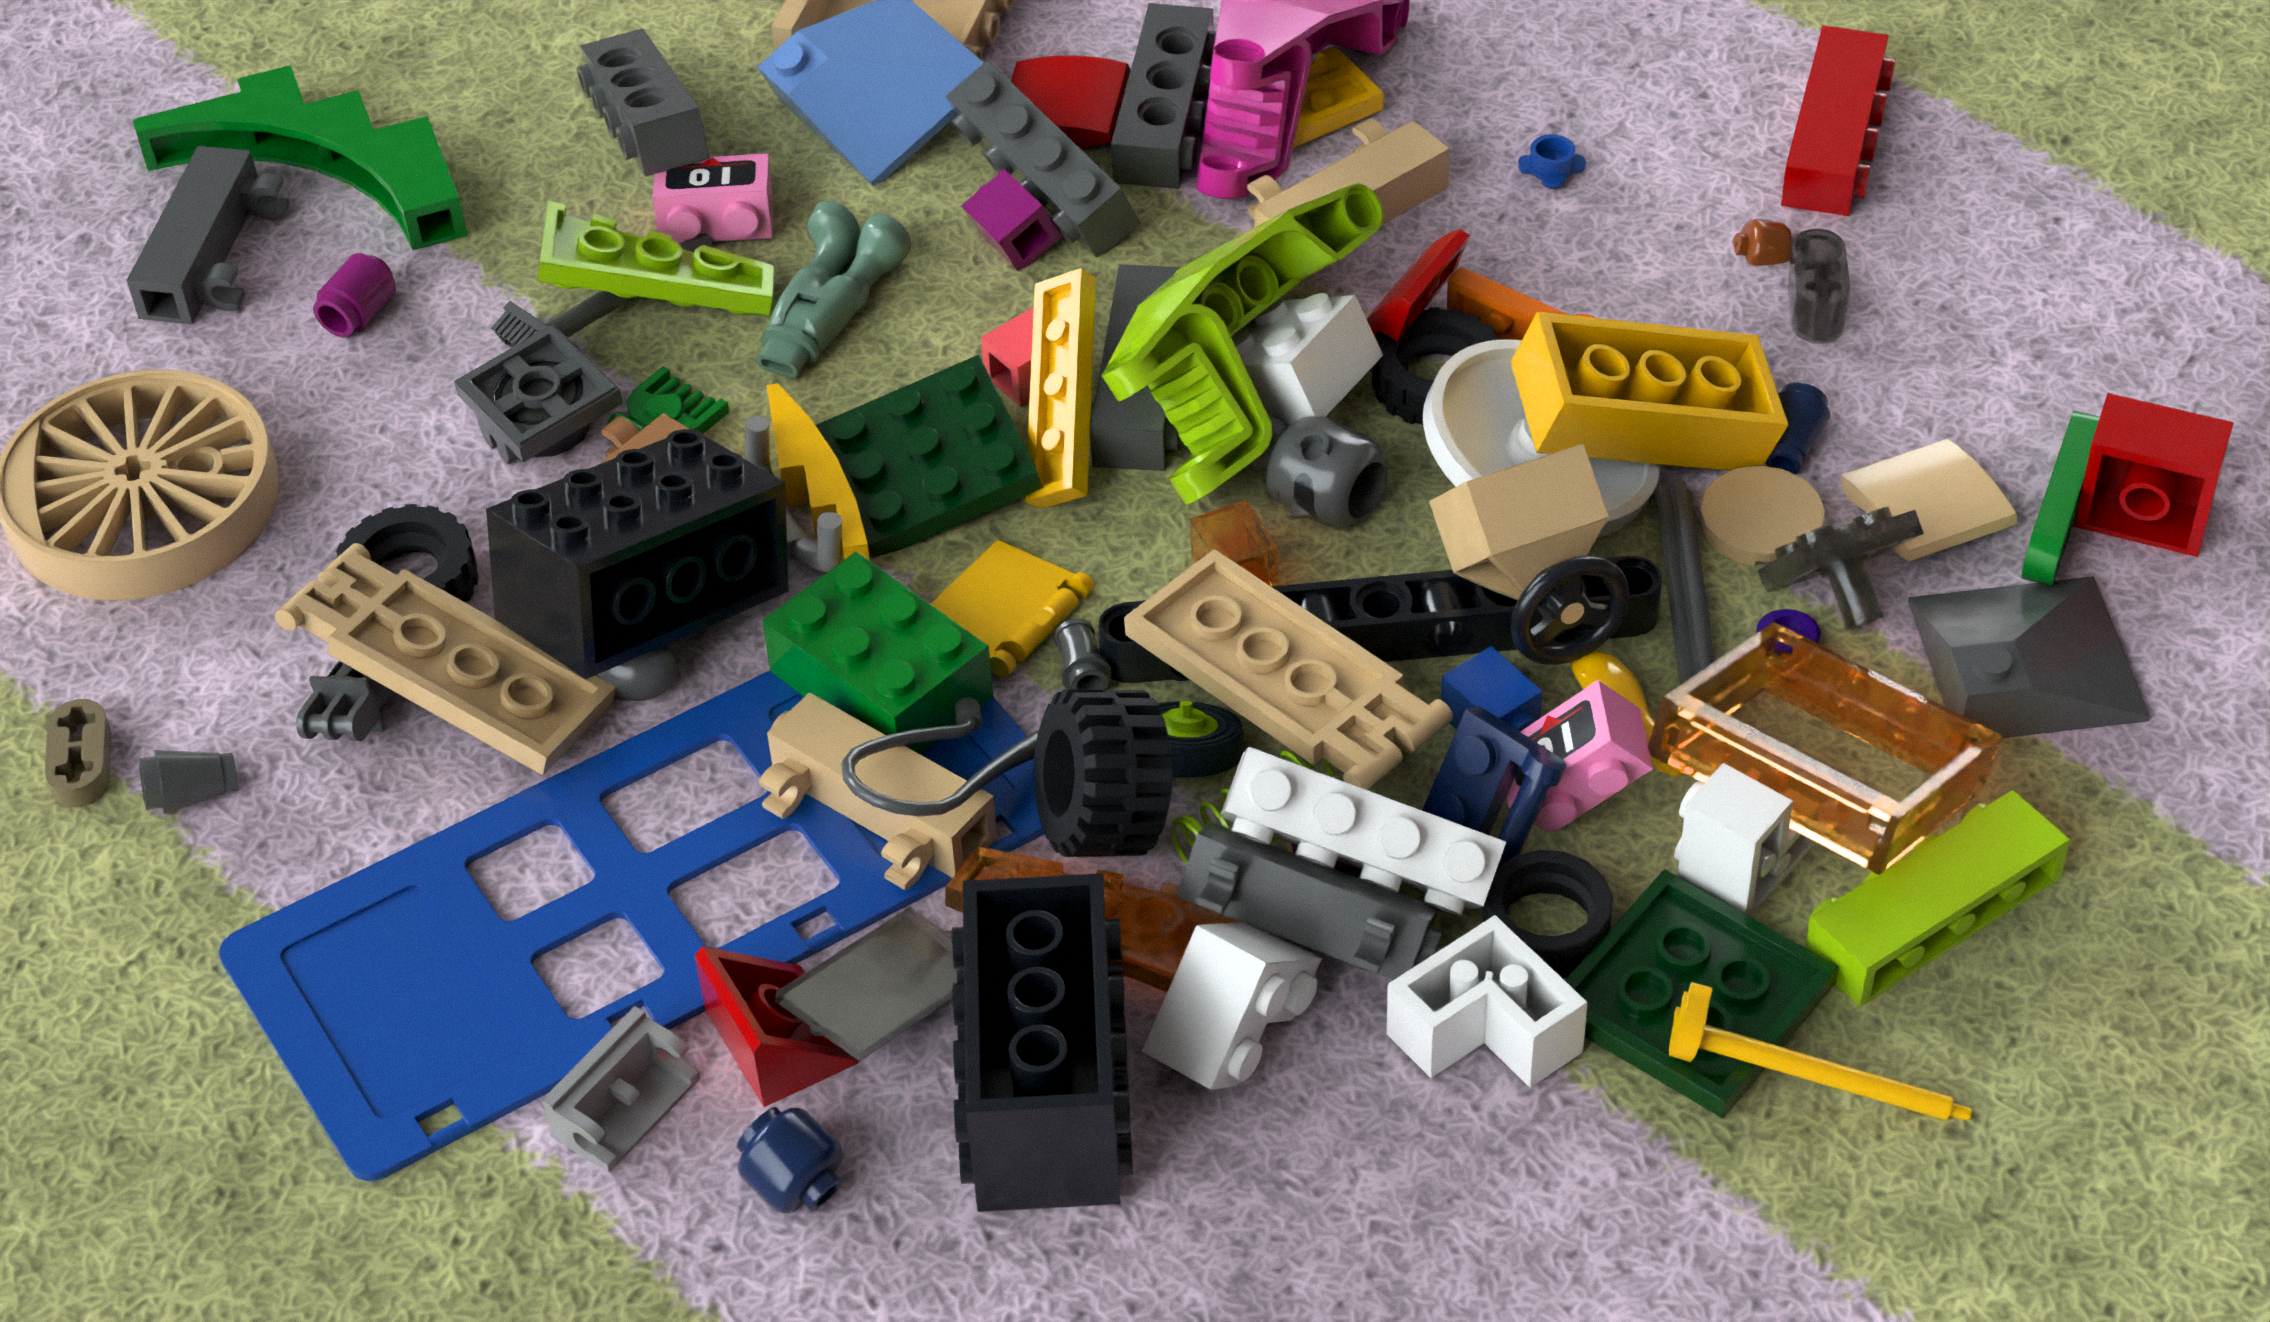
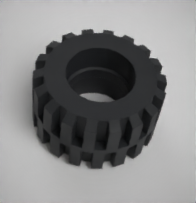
M1063 689L1062 692H1057L1053 696L1051 704H1048L1037 736L1034 756L1036 805L1045 836L1049 839L1052 849L1064 857L1146 855L1148 850H1152L1155 847L1159 835L1162 834L1172 793L1173 768L1171 746L1166 724L1158 704L1144 690Z

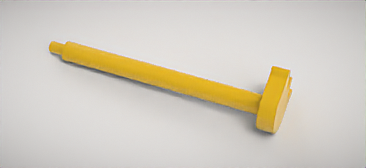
M1691 982L1688 992L1685 991L1683 993L1681 1007H1676L1669 1044V1056L1692 1062L1700 1048L1945 1121L1948 1120L1949 1116L1967 1121L1971 1117L1972 1108L1953 1103V1097L1705 1025L1712 993L1711 987Z

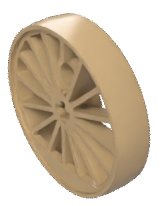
M132 371L104 377L76 387L50 401L29 417L10 438L0 456V522L14 554L26 570L43 583L62 592L91 599L131 600L147 598L182 589L213 575L237 559L259 537L273 514L279 493V473L275 452L269 433L255 407L241 393L229 385L204 375L186 371ZM176 417L183 418L170 430ZM153 418L140 444L138 420ZM122 423L126 424V450L121 447L108 430L109 427ZM211 424L216 425V426H214V427H212V428H210V429L204 431V430H205L207 427H209ZM95 434L107 452L82 439ZM241 440H243L247 444L242 446L226 448ZM63 453L73 459L58 458L57 456ZM252 468L251 474L248 476L228 475L229 472ZM37 479H45L48 481L37 482ZM226 498L236 499L227 508L218 505ZM168 507L180 509L209 524L194 534H188ZM157 516L176 542L147 551L145 520ZM126 519L132 520L134 552L128 555L109 556ZM64 525L49 540L45 541L43 534ZM100 526L87 553L71 552Z

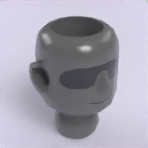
M1268 415L1272 423V438L1269 447L1248 466L1257 471H1267L1266 485L1269 495L1280 504L1290 508L1292 518L1309 517L1335 529L1354 527L1368 518L1382 498L1388 479V463L1381 446L1366 435L1326 417H1302L1288 427L1279 417Z

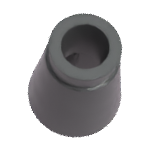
M154 750L153 757L139 758L140 780L146 810L162 808L163 814L223 795L225 792L238 791L236 766L232 752L219 754V752Z

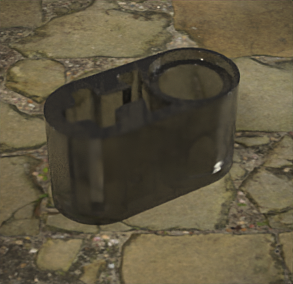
M1826 229L1802 231L1796 235L1792 242L1787 281L1790 319L1793 332L1804 341L1815 344L1830 343L1837 340L1843 334L1850 293L1846 246L1839 235Z

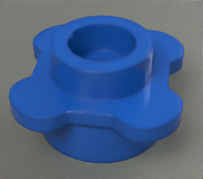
M1548 134L1536 138L1530 146V155H1523L1518 160V169L1521 173L1534 175L1542 180L1543 186L1552 189L1562 187L1565 184L1566 178L1573 173H1581L1586 168L1585 158L1580 154H1575L1574 143L1570 139L1556 134Z

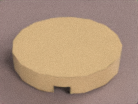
M1760 465L1736 468L1717 477L1704 491L1700 508L1701 529L1705 540L1719 554L1740 564L1756 566L1757 561L1764 563L1773 562V566L1788 565L1807 556L1820 541L1825 508L1819 493L1804 478L1784 469Z

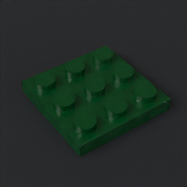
M976 355L816 425L836 455L856 498L868 547L873 558L904 549L1043 488L1039 474L980 355Z
M1664 869L1565 981L1587 1001L1585 1038L1723 1119L1765 1067L1700 1048L1692 1062L1669 1056L1674 1012L1676 1007H1681L1683 993L1685 991L1688 992L1691 982L1712 988L1705 1025L1783 1047L1836 984L1839 967Z

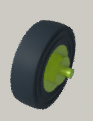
M1175 701L1157 703L1160 713L1163 715L1169 736L1172 754V777L1195 778L1212 776L1226 772L1239 763L1243 752L1244 731L1241 720L1235 714L1221 707L1199 702Z

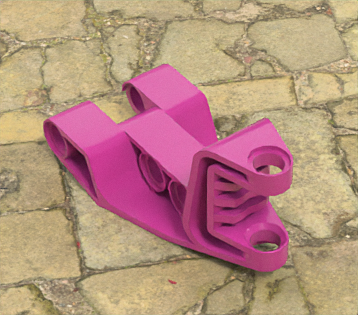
M1221 0L1212 56L1203 144L1196 183L1197 190L1205 195L1216 198H1241L1251 194L1247 190V184L1264 175H1268L1274 180L1281 176L1287 170L1290 163L1311 67V59L1329 44L1383 55L1397 43L1398 38H1396L1395 34L1399 27L1405 28L1407 24L1410 0Z

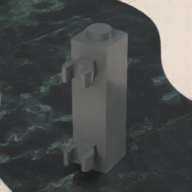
M197 146L126 280L138 319L193 325L204 301L221 310H237L245 295V291L242 288H232L239 270L237 266L224 262L250 211H254L260 217L269 220L283 219L290 205L289 199L276 198L284 183L283 177L274 173H263L258 176L251 151Z
M1212 822L1197 833L1176 897L1194 903L1196 906L1228 916L1350 963L1357 968L1392 980L1435 954L1443 932L1432 928L1439 908L1373 883L1360 880L1339 870L1304 860L1294 853L1273 845H1265L1231 832V829Z

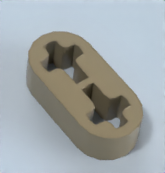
M75 699L62 704L50 715L47 724L45 776L53 798L59 804L67 807H82L95 802L107 791L110 782L112 733L104 708L98 702L90 699ZM88 723L83 726L82 741L74 742L71 734L76 732L77 725ZM83 763L86 772L81 774L80 781L68 783L74 778L75 764Z

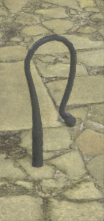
M964 697L958 700L954 706L957 725L934 726L889 734L850 749L841 762L843 781L855 796L874 807L900 815L919 817L942 815L960 807L982 787L1005 772L1033 760L1039 730L997 756L975 773L954 794L941 801L920 803L898 800L874 791L864 785L856 776V764L859 760L869 755L913 743L962 738L978 730L982 724L980 705L974 698Z

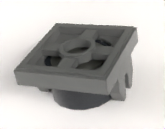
M554 324L454 381L457 395L476 414L479 429L486 443L492 449L497 447L500 457L507 464L517 458L525 462L532 457L555 456L571 450L584 440L592 421L623 404L620 389Z

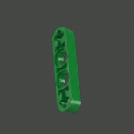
M2076 410L2071 415L2030 538L2021 579L2049 586L2054 585L2075 521L2091 443L2100 416Z

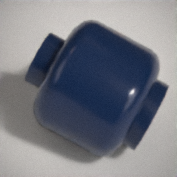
M777 1107L768 1109L745 1130L736 1145L737 1149L741 1152L738 1161L739 1175L778 1213L793 1212L803 1204L812 1212L816 1211L835 1194L842 1183V1180L835 1174L843 1158L840 1143L802 1108H789L782 1112Z

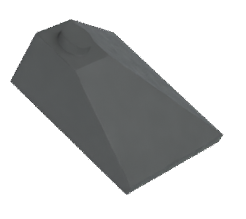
M2094 576L2057 580L2053 586L2030 583L1909 597L1908 604L1958 743L2148 722L2150 720L2149 712Z

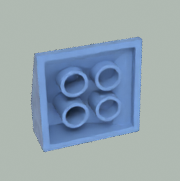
M874 0L798 30L757 68L780 101L874 186L886 180L956 116L955 111L945 96L984 62L912 0Z

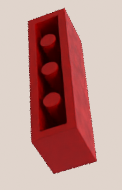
M1822 25L1786 163L1781 206L1849 216L1853 198L1865 199L1871 165L1862 164V161L1872 163L1874 161L1879 129L1870 127H1882L1888 93H1881L1879 91L1890 92L1896 59L1886 57L1889 35Z

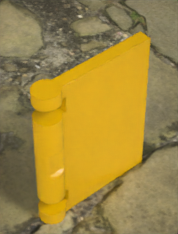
M997 539L931 605L989 646L991 670L999 677L1005 678L1016 669V661L1025 660L1079 605L1077 596L1086 598L1094 590L1095 586L1092 579L1083 572L1075 574Z

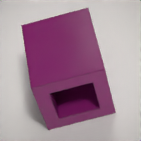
M1005 169L987 184L983 185L971 198L961 205L979 234L1017 271L1031 265L1062 238L1043 205Z

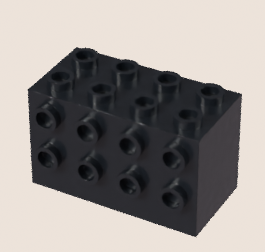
M692 428L673 431L663 440L640 449L622 451L614 459L588 469L571 471L563 479L537 489L517 492L511 499L486 508L495 620L584 679L593 677L789 592L785 482Z
M1103 873L963 881V927H952L954 969H964L957 970V983L952 985L954 1024L958 1026L957 1040L953 1041L955 1083L958 1084V1099H954V1126L956 1143H959L961 1184H974L977 1212L1120 1204L1119 1176L1133 1175L1123 962L1117 961L1122 960L1120 918L1106 919Z

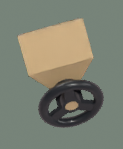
M1584 443L1466 481L1429 501L1453 573L1517 600L1511 618V636L1516 648L1526 658L1546 665L1573 662L1595 651L1617 630L1628 607L1629 585L1625 574L1615 563L1603 557L1587 556L1609 516ZM1593 575L1606 581L1610 590L1608 605L1591 603L1583 593L1581 576ZM1536 609L1543 620L1530 630L1531 618ZM1581 623L1595 625L1587 633L1571 642L1555 646L1545 645L1563 629H1571Z

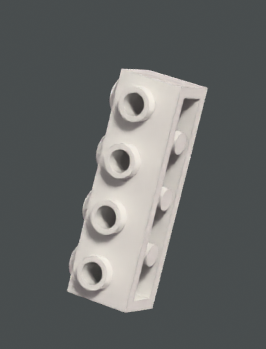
M1248 747L1242 754L1220 817L1234 822L1231 832L1265 845H1270L1272 837L1298 845L1295 855L1304 860L1334 869L1336 860L1362 869L1359 877L1360 880L1373 883L1393 892H1398L1400 884L1426 893L1423 903L1458 916H1462L1465 907L1474 910L1484 906L1506 841Z

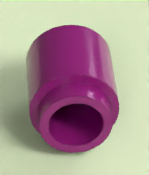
M361 253L351 255L318 291L316 296L317 302L313 306V312L317 321L324 329L338 337H348L354 331L361 332L396 292V284L391 269L383 260L376 256H368Z

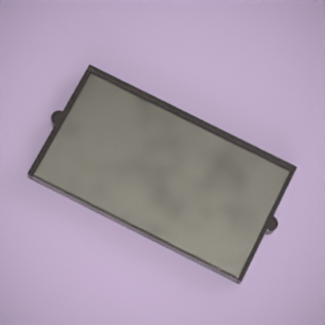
M908 907L776 991L775 1003L810 1026V1033L812 1035H823L855 1059L861 1061L953 999L952 985L957 983V970L964 969H954L952 931H944Z

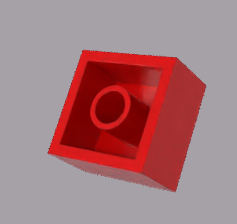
M2107 393L2091 443L2073 527L2198 557L2213 507L2234 422Z

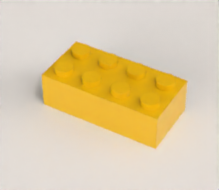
M1537 312L1511 360V366L1536 453L1552 454L1584 443L1588 458L1731 471L1736 468L1763 466L1788 427V422L1758 335Z

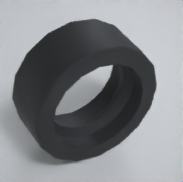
M1537 850L1516 855L1497 867L1484 903L1483 922L1496 915L1562 979H1566L1610 930L1613 895L1605 877L1588 861L1567 852ZM1548 893L1558 894L1575 901L1587 912L1588 918L1587 923L1574 932L1558 936L1535 935L1519 928L1507 917L1509 905L1524 896Z

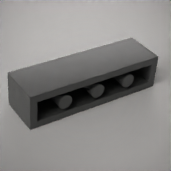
M1119 264L1090 425L1092 467L1164 471L1167 451L1179 450V434L1173 424L1169 422L1159 402L1157 403L1151 394L1148 385L1119 402L1101 375L1138 305L1169 280L1176 270L1181 267Z

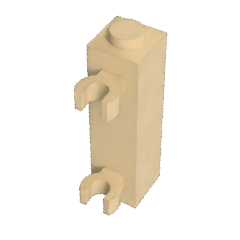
M1369 118L1353 127V133L1364 144L1353 149L1352 154L1290 188L1282 191L1279 184L1268 175H1264L1247 184V190L1259 200L1248 207V213L1255 220V227L1290 208L1354 183H1359L1372 189L1379 198L1383 208V225L1448 188L1450 148L1413 120L1387 134L1384 127L1377 120Z
M810 692L790 711L780 714L767 732L772 766L762 774L758 782L759 786L768 790L771 794L762 802L763 808L785 819L796 810L804 793L886 839L888 843L882 849L881 855L892 862L893 865L884 873V878L905 891L919 880L927 864L957 880L997 839L994 797L982 789L977 791L960 807L945 814L921 817L895 814L874 807L855 796L843 781L841 762L850 749L886 735ZM906 746L895 747L869 755L859 760L855 766V774L864 785L880 794L903 801L920 803L941 801L954 794L966 782L965 779Z

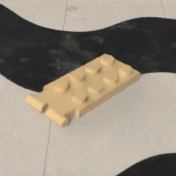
M354 543L318 574V581H310L275 613L277 623L284 630L294 631L299 626L328 643L327 654L541 775H544L613 704L616 687L596 675L584 679L494 618L408 570L402 569L397 575L371 561L369 551L358 543Z
M1215 549L1124 617L1126 636L1312 765H1315L1324 758L1344 772V782L1365 790L1369 789L1402 762L1403 756L1400 749L1407 753H1413L1453 719V713L1444 701L1436 699L1428 705L1404 689V675Z

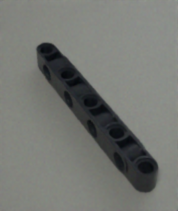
M1640 556L1605 558L1615 563L1623 571L1628 581L1630 593L1625 616L1609 639L1635 637L1648 633L1654 629L1659 617L1662 573L1659 567L1651 560ZM1453 570L1271 586L1384 662L1478 654L1490 646L1498 652L1518 650L1513 642L1510 628L1512 613L1517 600L1453 573ZM1581 576L1583 593L1591 603L1608 605L1610 590L1606 581L1598 576ZM1146 600L1116 604L1103 612L1099 618L1098 625L1100 655L1104 656L1110 663V679L1120 683L1190 680L1125 635L1124 617ZM1536 609L1531 618L1530 630L1543 620ZM1581 623L1574 628L1563 629L1545 645L1555 646L1571 642L1587 633L1595 625Z

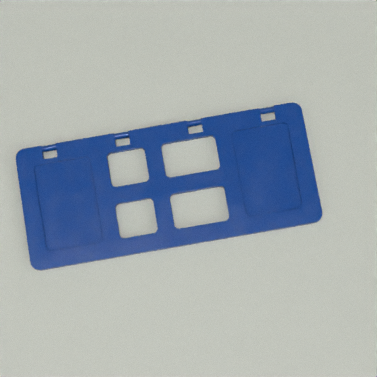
M769 670L233 932L222 942L219 956L230 979L351 1174L361 1180L376 1181L392 1175L450 1143L549 1093L613 1028L610 1023L625 1016L634 1006L637 1008L644 1006L653 1018V1021L668 1030L705 1012L695 954L702 946H708L703 943L670 898L669 893L675 887L786 831L796 830L801 832L839 880V884L834 889L721 947L715 948L797 964L956 880L927 864L919 880L908 890H903L884 878V873L893 865L892 862L881 855V851L888 841L804 793L796 810L785 819L763 808L762 802L771 794L767 790L763 796L651 852L641 853L634 849L601 804L606 796L722 740L729 741L734 745L759 779L772 766L767 732L780 714L790 711L804 696ZM993 697L980 708L982 724L978 730L962 738L938 740L920 755L968 781L980 769L1026 738L1027 735ZM1034 759L1005 772L981 788L994 797L996 824L1003 821L1012 833L992 843L958 879L1045 834L1035 799ZM556 825L560 827L595 875L593 880L516 920H502L468 873L467 867L472 862L545 826ZM827 912L836 925L804 941L795 930V927ZM622 918L627 920L663 969L662 976L583 1018H570L533 967L534 960L612 919ZM454 1104L463 1118L426 1136L418 1122Z

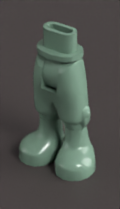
M824 200L816 205L808 218L807 228L808 234L817 250L810 264L797 271L775 306L769 327L765 329L761 337L763 348L756 357V362L760 368L767 372L795 378L804 365H813L819 359V354L836 339L854 315L865 306L869 299L870 288L882 276L893 271L910 252V236L904 226L896 219L883 214H874L866 220L860 231L855 216L844 205ZM854 259L849 270L842 275H838Z

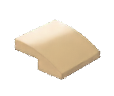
M1949 439L1841 474L1843 493L1850 502L1874 517L1877 537L1886 547L1908 562L2017 525V513L1997 484L1969 454Z

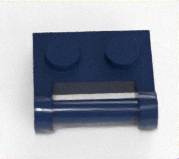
M1482 707L1468 708L1463 714L1422 811L1489 835L1516 773L1521 766L1525 778L1498 836V839L1506 841L1498 864L1499 867L1521 853L1550 786H1557L1566 769V763L1559 756Z

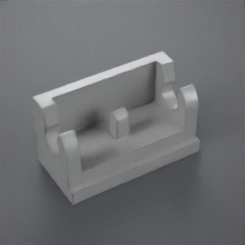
M634 1006L542 1099L551 1137L610 1173L700 1079L699 1071L687 1061L681 1059L689 1050V1046L676 1034L646 1017L644 1011Z

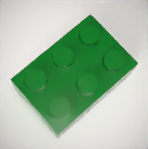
M857 551L762 620L770 672L805 697L810 692L885 735L934 726L957 725L954 706L958 700L964 697L974 698L978 701L981 708L993 698L989 646ZM938 740L904 746L921 754Z

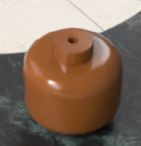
M1763 219L1748 221L1741 232L1734 236L1732 242L1735 254L1745 255L1747 262L1754 266L1786 263L1791 259L1795 250L1794 238L1790 229L1785 224Z

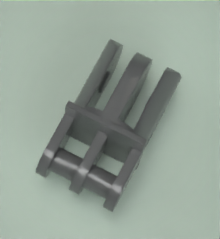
M341 661L337 662L327 677L310 676L309 681L313 693L298 712L296 719L297 733L301 738L313 739L318 733H322L323 737L327 740H338L343 734H346L351 741H363L370 731L384 732L385 726L380 713L395 693L394 691Z

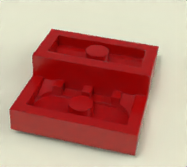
M1076 55L1048 56L1017 61L1010 82L1080 149L1112 142L1131 69L1128 63L1107 58Z
M1462 229L1450 232L1432 243L1415 260L1366 318L1376 341L1379 331L1393 340L1399 341L1448 282V278L1457 270L1470 237L1469 233Z

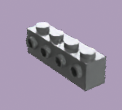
M988 60L945 96L957 115L951 123L960 136L971 147L979 143L986 150L983 153L985 158L997 173L1005 169L1052 215L1050 217L1060 234L1070 244L1078 240L1097 258L1109 252L1141 224L1121 187Z

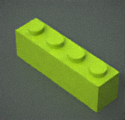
M2011 790L1990 804L1983 802L1976 805L1960 823L1941 835L1937 833L1928 835L1918 843L1912 853L1890 867L1888 865L1877 867L1868 874L1861 885L1842 897H1830L1820 903L1809 917L1805 948L1839 967L1836 985L1859 1007H1862L2061 879L2070 839L2014 790Z

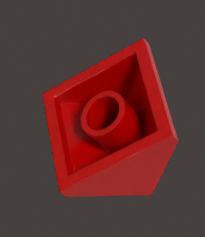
M702 946L695 954L705 1011L763 1107L860 1062V1059L779 1003L810 983L809 978L800 965Z

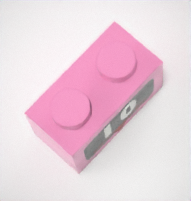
M769 153L715 156L707 160L654 174L652 199L657 232L673 236L672 239L680 244L701 233L708 234L712 242L773 238L774 194Z
M1599 680L1520 731L1559 756L1566 763V769L1557 786H1550L1534 822L1535 825L1544 831H1558L1653 770L1640 708ZM1521 766L1506 796L1510 809L1525 778Z

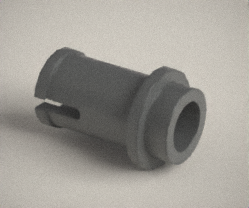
M1078 618L1063 622L1055 631L1058 637H1054L1064 665L1061 671L1062 684L1066 689L1105 690L1111 677V666L1108 660L1100 655L1093 626L1090 622Z

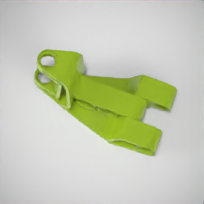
M1354 183L1280 213L1177 269L1169 280L1138 305L1101 376L1119 402L1137 393L1147 385L1150 388L1151 394L1157 403L1159 402L1169 422L1173 424L1180 439L1192 453L1168 478L1185 505L1193 503L1215 490L1261 456L1269 447L1272 438L1271 420L1231 336L1303 279L1343 259L1379 230L1384 217L1383 208L1377 195L1364 184Z

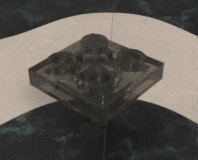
M1889 506L1860 515L1852 519L1853 523L1834 529L1831 524L1803 533L1796 537V541L1774 549L1777 560L1757 570L1762 585L1767 592H1771L1821 576L1822 579L1828 578L1845 623V631L1856 628L1861 624L1865 625L1880 620L1885 615L1880 609L1865 564L1869 563L1871 559L1878 558L1924 534L1916 510L1892 516Z

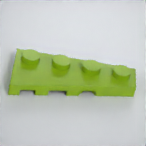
M547 200L537 281L552 283L563 289L586 288L611 292L623 298L639 296L666 300L683 307L699 305L726 309L737 315L752 313L770 316L773 300L774 265L705 245L696 248L694 252L684 250L679 243L672 239L673 236L650 230L647 236L639 237L616 230V219L594 213L591 222L567 216V205Z

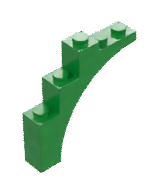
M291 65L237 78L240 92L132 119L147 171L187 164L197 146L248 150L252 153L253 161L276 162L314 170L351 185L376 201L395 220L412 250L467 236L460 199L428 116L373 130L359 90L304 104Z

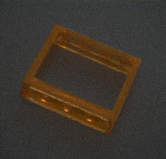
M1773 622L1663 696L1647 748L1650 751V755L1703 783L1723 763L1793 800L1790 829L1881 875L1981 792L1985 787L2003 735ZM1778 640L1793 647L1791 655L1784 651L1779 652L1777 655L1774 654ZM1763 691H1766L1933 777L1899 803L1729 715ZM1972 737L1978 740L1973 745H1970ZM1873 816L1887 822V825L1884 828L1872 822Z

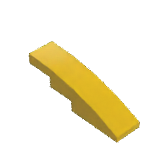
M780 384L767 385L781 480L785 482L786 506L810 504L816 542L817 518L819 515L826 512L837 513L842 518V552L844 560L857 551L870 561L868 543L856 498L836 455L812 419Z

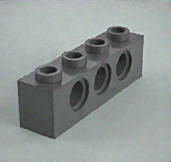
M1148 4L1111 142L1113 181L1116 184L1180 189L1184 170H1194L1197 156V138L1192 136L1193 134L1202 135L1204 131L1206 103L1201 101V99H1208L1210 64H1212L1216 37L1213 8Z
M643 28L580 45L585 65L577 67V75L582 92L586 99H592L598 118L605 119L610 137L612 139L618 138L625 160L634 159L646 177L710 159L698 105Z

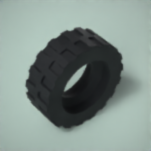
M1428 307V310H1424L1398 342L1379 331L1377 343L1383 356L1372 367V389L1375 388V397L1379 404L1383 403L1386 406L1387 412L1393 416L1397 415L1403 418L1404 422L1412 425L1414 423L1423 425L1424 403L1434 380L1423 379L1409 373L1408 367L1410 362L1414 358L1428 354L1453 356L1474 344L1501 340V338L1496 337V330L1490 324L1486 325L1481 322V318L1473 314L1462 313V310Z
M406 504L405 507L382 509L381 513L373 516L370 514L362 519L358 526L352 527L345 534L346 539L343 543H339L336 550L337 556H340L352 544H361L369 551L371 561L378 565H381L390 558L405 553H429L437 560L438 568L423 579L463 602L471 600L474 595V585H478V567L467 528L463 523L459 524L457 522L456 516L450 512H441L438 507L434 506L418 507L417 504Z

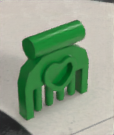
M662 366L636 387L628 397L626 404L629 416L622 412H616L612 414L607 424L619 416L630 421L640 432L664 413L687 428H692L704 434L729 413L728 402L721 398L716 402L713 397H708L689 414H686L688 410L703 399L704 393L700 390L695 391L682 402L681 400L692 391V386L686 383L673 394H669L680 385V379L678 377L671 378L670 370Z

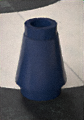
M1801 382L1789 383L1778 393L1788 427L1765 462L1767 467L1784 469L1793 474H1797L1800 471L1802 464L1830 419L1826 395L1817 387Z

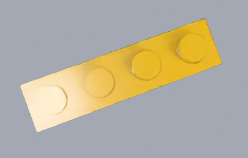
M1082 268L1035 284L1027 452L1039 474L1043 488L1025 496V502L1034 507H1051L1088 495L1096 277Z

